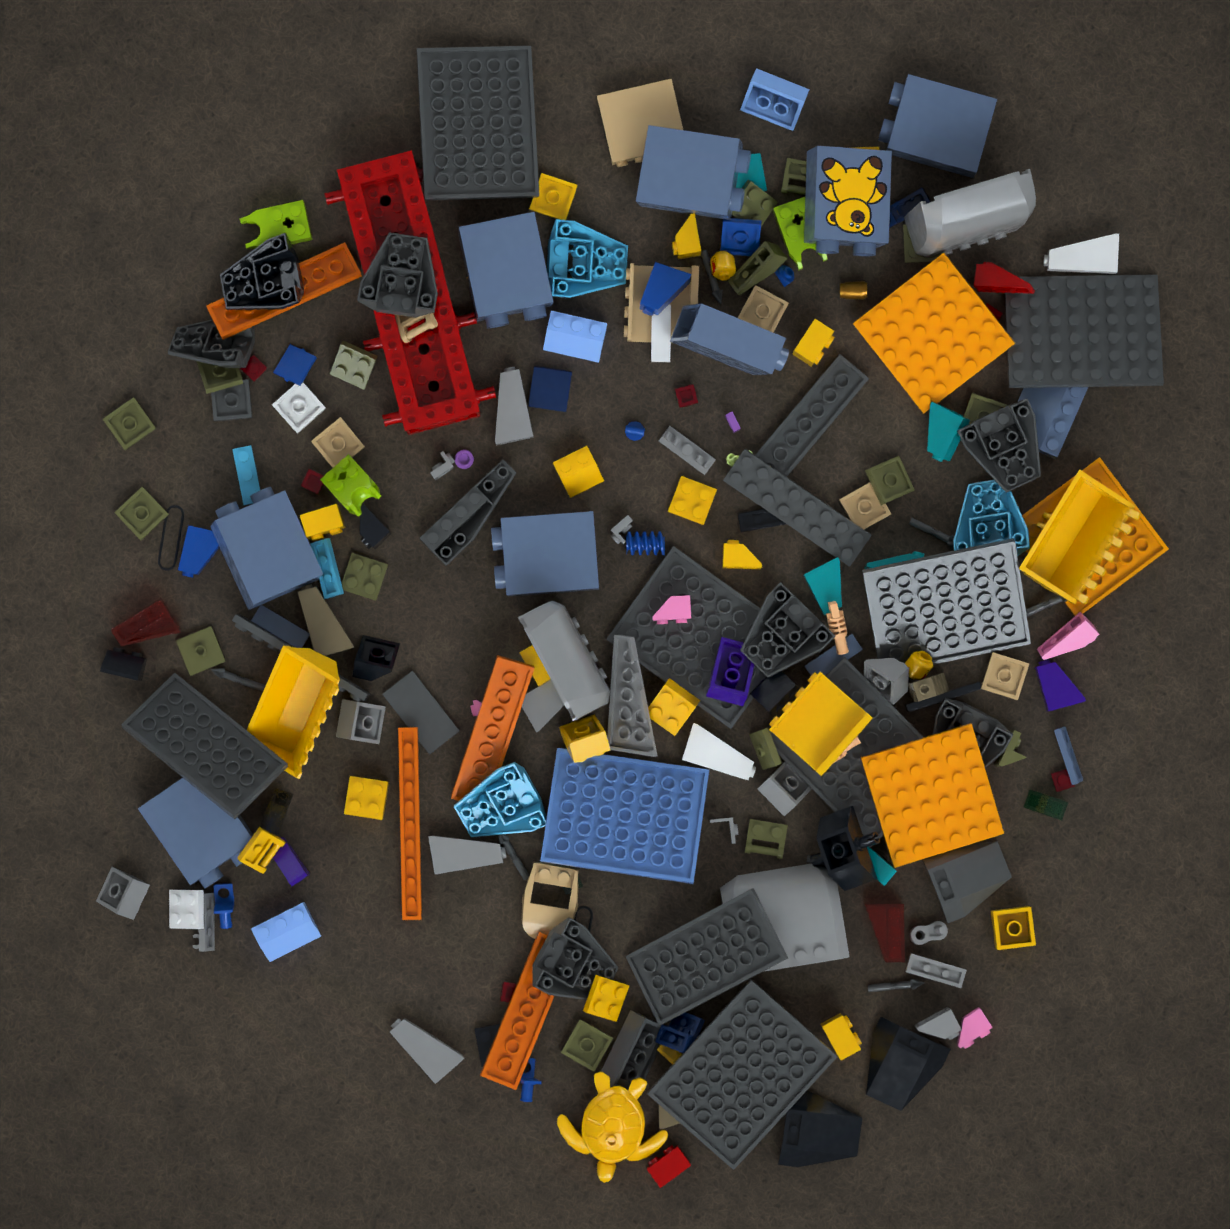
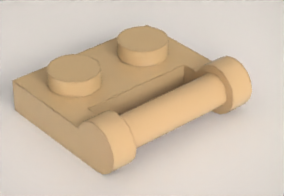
M433 313L416 318L395 315L401 339L406 344L412 341L413 337L438 326ZM424 318L426 319V322L408 331V327Z

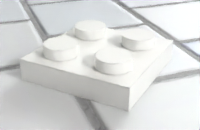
M304 383L301 386L294 384L272 404L297 434L326 409Z
M169 890V928L204 929L203 890Z

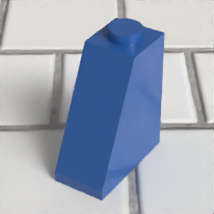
M655 262L640 302V310L647 315H659L690 284L691 274Z
M188 525L178 570L182 571L183 576L193 578L194 574L199 575L220 548L211 530Z

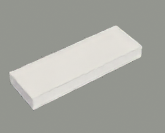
M671 304L659 315H652L651 362H670Z

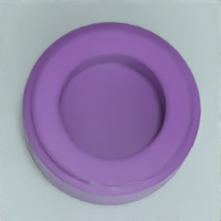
M460 450L456 453L455 463L459 468L468 469L472 466L474 457L470 451Z

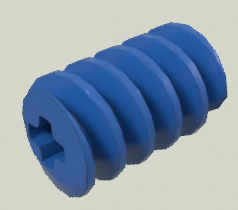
M628 531L626 535V555L628 550H630L631 555H634L636 550H638L639 555H642L643 550L646 551L647 555H650L651 550H653L654 555H657L659 550H661L662 555H665V536L663 537L661 531H659L657 537H655L654 532L651 531L649 537H647L646 531H643L640 537L638 531H636L634 537H632L631 532Z

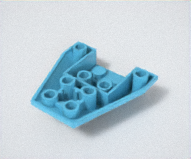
M556 219L548 241L547 274L552 296L571 298L626 284L628 245L578 222ZM569 244H570V245H573V249H572V250H568V249H569ZM568 253H571L573 256L571 269H567ZM567 272H570L572 278H567Z
M995 480L968 484L953 540L954 551L1014 538L1016 543L1017 556L1030 548L1029 530L1012 491L1006 493Z
M516 762L496 769L454 805L457 814L471 837L532 832L546 826L547 816L541 797L525 768Z

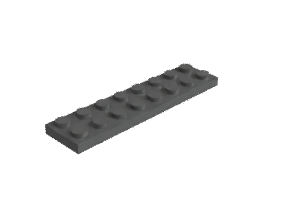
M839 354L756 453V456L787 477L869 378Z
M747 449L743 450L723 479L724 482L836 558L838 557L840 561L849 567L872 536Z
M236 614L232 619L236 623L234 625L236 628L243 632L250 631L252 633L251 637L259 642H268L267 646L276 652H279L283 646L293 647L241 614ZM339 675V691L345 692L346 690L350 692V697L358 702L366 701L369 698V692Z

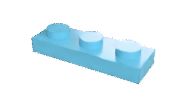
M250 445L232 449L244 506L253 504L250 496L260 491L253 450Z
M330 538L310 543L323 572L319 580L324 599L344 594Z

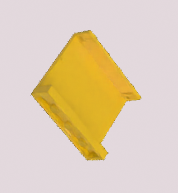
M819 672L818 674L814 673L807 680L810 684L805 689L801 687L795 694L797 698L793 703L789 701L783 707L782 711L784 713L780 718L776 716L769 723L771 726L769 730L822 776L873 718L824 674Z

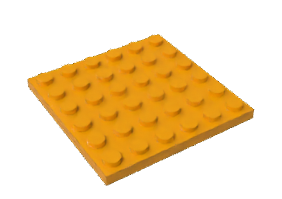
M945 252L853 323L923 414L930 409L931 402H940L1015 344Z
M1100 457L1082 470L1135 505ZM1075 476L1022 515L1029 530L1030 548L1026 550L1027 554L1042 529L1036 526L1037 523L1042 522L1046 525L1048 522L1044 518L1043 513L1047 512L1052 515ZM1136 505L1133 510L1141 514L1140 518L1135 520L1128 517L1125 524L1132 527V531L1130 534L1120 531L1116 537L1122 540L1124 544L1121 548L1111 545L1108 552L1115 555L1114 560L1109 562L1103 559L1099 565L1107 570L1105 575L1101 576L1094 573L1091 578L1092 581L1098 584L1097 588L1092 590L1086 587L1082 594L1089 597L1087 604L1079 601L1076 604L1069 601L1064 602L1074 616L1079 612L1085 613L1169 550Z
M971 723L860 757L894 868L1004 834Z

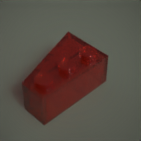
M162 598L141 609L111 629L121 646L181 633L179 625Z
M864 904L884 962H905L904 904Z

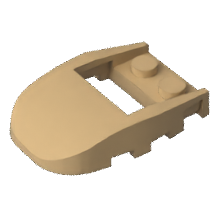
M533 862L522 897V926L530 937L536 939L538 932L548 935L550 930L568 917L574 920L578 909L579 869ZM534 882L572 888L569 908L565 909L530 903Z

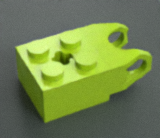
M805 197L774 207L772 210L788 255L796 263L798 270L803 268L801 253L809 248L816 251V244L804 243ZM795 217L802 219L800 225L792 222ZM818 253L823 262L828 260L826 254Z
M303 200L259 209L246 217L240 218L241 224H255L260 227L259 237L245 244L247 250L255 249L267 239L283 233L287 234L291 244L313 240ZM287 220H291V222H294V224H291V228H288L287 225H285V223H287Z
M349 454L320 479L351 514L358 517L362 512L361 505L367 498L374 497L379 499L381 497L379 487Z

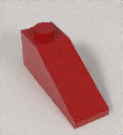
M983 262V264H976L974 287L978 292L1034 294L1035 290L1030 283L994 263Z

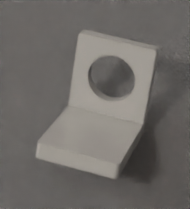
M733 817L710 820V823L729 821L731 843H736L735 835H738V826L733 823Z

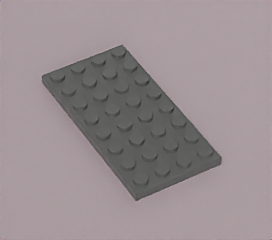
M176 673L165 681L121 724L126 732L234 820L288 767V764Z
M754 888L625 956L659 1026L788 959Z

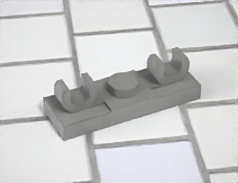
M671 426L668 427L659 440L661 444L703 475L707 473L716 461L715 458Z
M204 893V929H198L199 934L193 935V938L199 939V944L193 945V948L199 949L201 952L215 951L214 893Z
M911 953L905 972L962 988L967 970Z

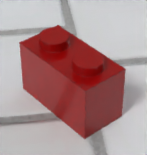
M670 1145L663 1151V1156L659 1159L656 1156L648 1162L647 1171L660 1188L691 1166L690 1161L678 1145L675 1147Z

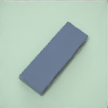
M260 605L251 620L296 648H303L310 636L305 630L263 605Z
M853 634L846 637L848 653L838 655L835 645L805 665V668L811 676L819 672L826 675L844 657L848 660L863 649Z
M1066 727L1058 728L1054 732L1071 783L1075 785L1082 782L1083 777Z

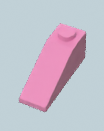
M1079 612L1039 646L1037 650L1043 660L1083 648L1092 643L1100 634L1095 626Z

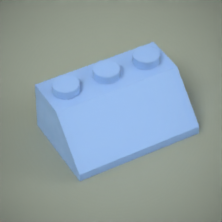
M756 68L740 110L794 131L810 89Z
M551 311L543 350L599 363L607 323Z
M305 902L251 928L269 962L321 937Z

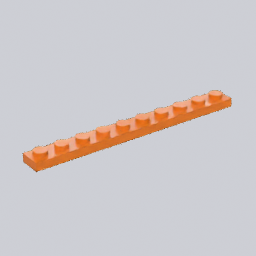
M399 727L402 920H422L418 727Z

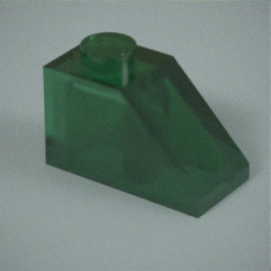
M1029 790L1024 808L1062 821L1068 802Z

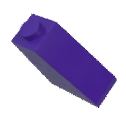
M1050 660L1038 662L1039 666L1035 667L1047 712L1086 701L1082 693L1056 662L1050 663Z
M282 837L286 843L283 847L279 848L273 859L292 887L309 876L310 873L285 837Z

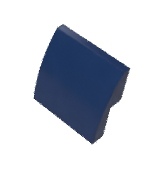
M534 366L528 407L566 412L572 371Z
M685 1012L668 1021L667 1025L662 1024L655 1042L685 1053L698 1037L705 1020Z

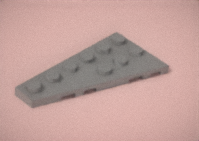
M614 635L607 733L610 750L656 757L658 755L635 638L632 636Z

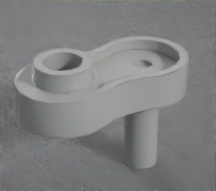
M934 921L926 926L913 927L910 930L909 938L914 944L923 945L931 940L944 939L947 936L948 928L943 922ZM916 932L922 934L920 939L916 938Z

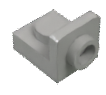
M441 451L440 454L446 462L444 464L440 462L432 467L433 471L430 473L435 481L454 468L452 464L455 461L449 452L445 454L444 451Z
M629 515L611 529L613 533L611 537L617 544L621 542L624 545L626 543L619 533L622 531L625 534L633 527L630 524L633 520Z

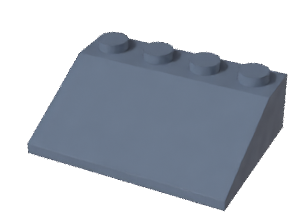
M1088 387L1023 388L1018 401L1027 398L1035 414L1040 453L1054 459L1058 457Z

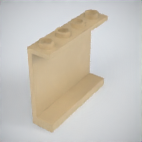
M672 79L597 96L612 165H617V167L626 166L629 161L635 160V163L643 161L648 125L683 130Z
M630 263V268H626V280H630L629 287L625 289V299H629V306H625L624 318H628V325H624V337H627V342H651L652 315H647L640 310V302L653 266H636L634 263ZM691 266V268L672 267L691 274V282L670 303L671 337L683 306L698 304L699 266Z

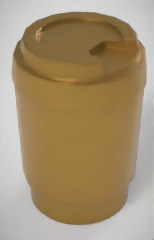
M867 282L840 283V298L861 300L867 298Z

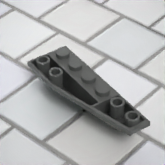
M503 459L420 537V541L447 566L475 539L515 477L516 472Z

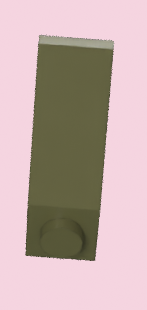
M764 241L728 282L737 295H741L776 272L788 258L778 245Z

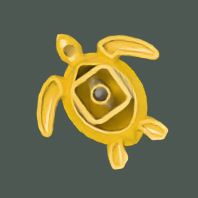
M604 1072L595 1073L594 1083L598 1095L589 1102L584 1111L582 1135L565 1115L560 1114L557 1118L560 1133L568 1145L582 1154L591 1153L599 1160L597 1163V1175L603 1183L609 1182L612 1179L616 1169V1162L624 1159L639 1161L647 1158L659 1150L667 1140V1130H660L646 1141L641 1142L644 1135L645 1117L637 1099L642 1095L647 1086V1081L641 1077L633 1079L627 1090L622 1086L610 1088V1077Z

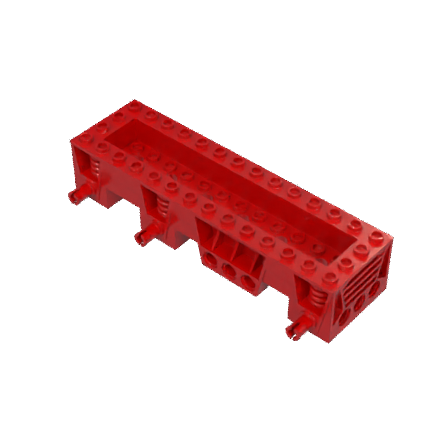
M412 150L338 169L337 173L341 189L324 194L327 205L340 201L346 203L364 275L389 233H398L428 239L438 295L433 315L438 322L437 327L422 332L406 344L401 339L395 315L374 311L380 335L377 338L363 341L364 346H367L364 347L365 351L369 352L383 348L399 411L382 415L383 420H386L384 421L385 427L402 422L404 430L408 435L480 417V401L497 398L496 393L494 392V386L481 390L474 389L459 330H461V327L477 324L475 313L472 312L462 316L455 315L421 187L423 170L416 167ZM382 197H390L391 203L388 206H382L380 204ZM424 318L408 327V331L426 322V319ZM422 344H427L430 347L426 355L419 353V347ZM432 381L439 383V389L436 392H432L428 388L429 383Z

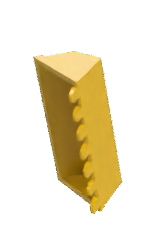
M1079 469L1052 515L1047 512L1043 513L1044 518L1048 520L1046 525L1042 522L1037 523L1036 526L1042 529L1019 567V570L1045 589L1063 597L1073 604H1076L1077 601L1087 604L1089 597L1082 594L1086 587L1092 590L1097 588L1098 584L1091 580L1094 573L1101 576L1105 575L1107 570L1099 566L1103 559L1109 562L1114 560L1115 555L1108 552L1111 545L1118 548L1122 547L1124 542L1116 538L1120 531L1130 534L1132 527L1125 524L1128 517L1138 520L1141 514L1133 510L1135 508L1134 504Z
M283 646L247 731L288 764L284 771L300 779L302 775L301 767L307 764L308 752H312L314 748V738H318L320 734V724L325 723L327 709L330 710L333 704L332 697L333 695L337 696L339 691L338 684L340 678L336 661L310 648Z

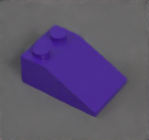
M721 637L706 697L739 706L744 705L750 688L754 664L740 651L744 644L743 642Z

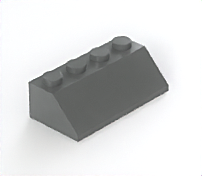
M630 1010L601 1072L610 1077V1088L622 1086L628 1090L633 1079L640 1077L646 1079L657 1056V1049L661 1045L655 1042L661 1027L656 1021Z

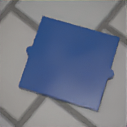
M290 344L273 373L284 378L286 382L290 381L301 386L317 357L306 352L304 348L299 349Z

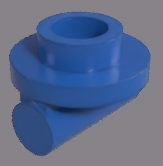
M786 265L780 266L774 272L784 287L794 280L793 270Z
M631 422L626 425L625 433L630 440L637 441L644 436L645 428L641 423Z

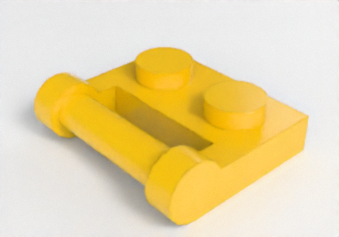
M259 827L237 859L264 874L267 870L266 866L279 848L283 847L286 842L282 838Z

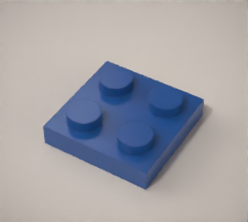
M723 219L720 251H727L732 255L752 256L759 248L762 220Z

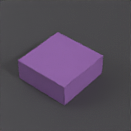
M733 412L725 415L733 433L739 431L741 428Z

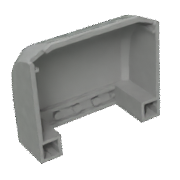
M1027 169L1021 175L1018 171L935 196V201L927 204L926 201H921L904 216V220L915 254L925 258L942 254L943 252L946 255H950L953 253L952 250L958 248L960 251L971 248V244L983 245L989 242L988 239L994 237L996 240L1007 237V233L1017 231L1022 227L1036 206V195L1031 171Z
M550 601L518 617L573 721L608 704L610 690L604 680L607 676L602 668L598 669L595 663L598 661L593 651L589 652L586 647L589 644L584 634L580 635L577 630L580 625L575 617H570L564 605Z
M812 864L737 875L720 887L722 904L754 888L788 956V959L765 971L849 957L838 886L828 875L826 867L820 865L814 867Z

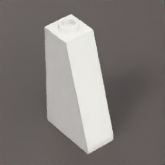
M1112 234L1051 249L1047 252V255H1044L1043 265L1047 266V271L1116 274L1118 272L1119 234Z
M693 723L682 760L745 780H749V777L753 778L756 767L753 766L754 762L698 724Z

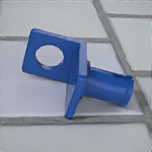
M214 884V914H219L220 928H231V913L235 905L233 884ZM226 888L229 891V896L222 898L219 896L218 891Z
M529 1058L530 1070L527 1073H523L520 1080L522 1084L520 1101L533 1102V1086L542 1082L534 1078V1058Z

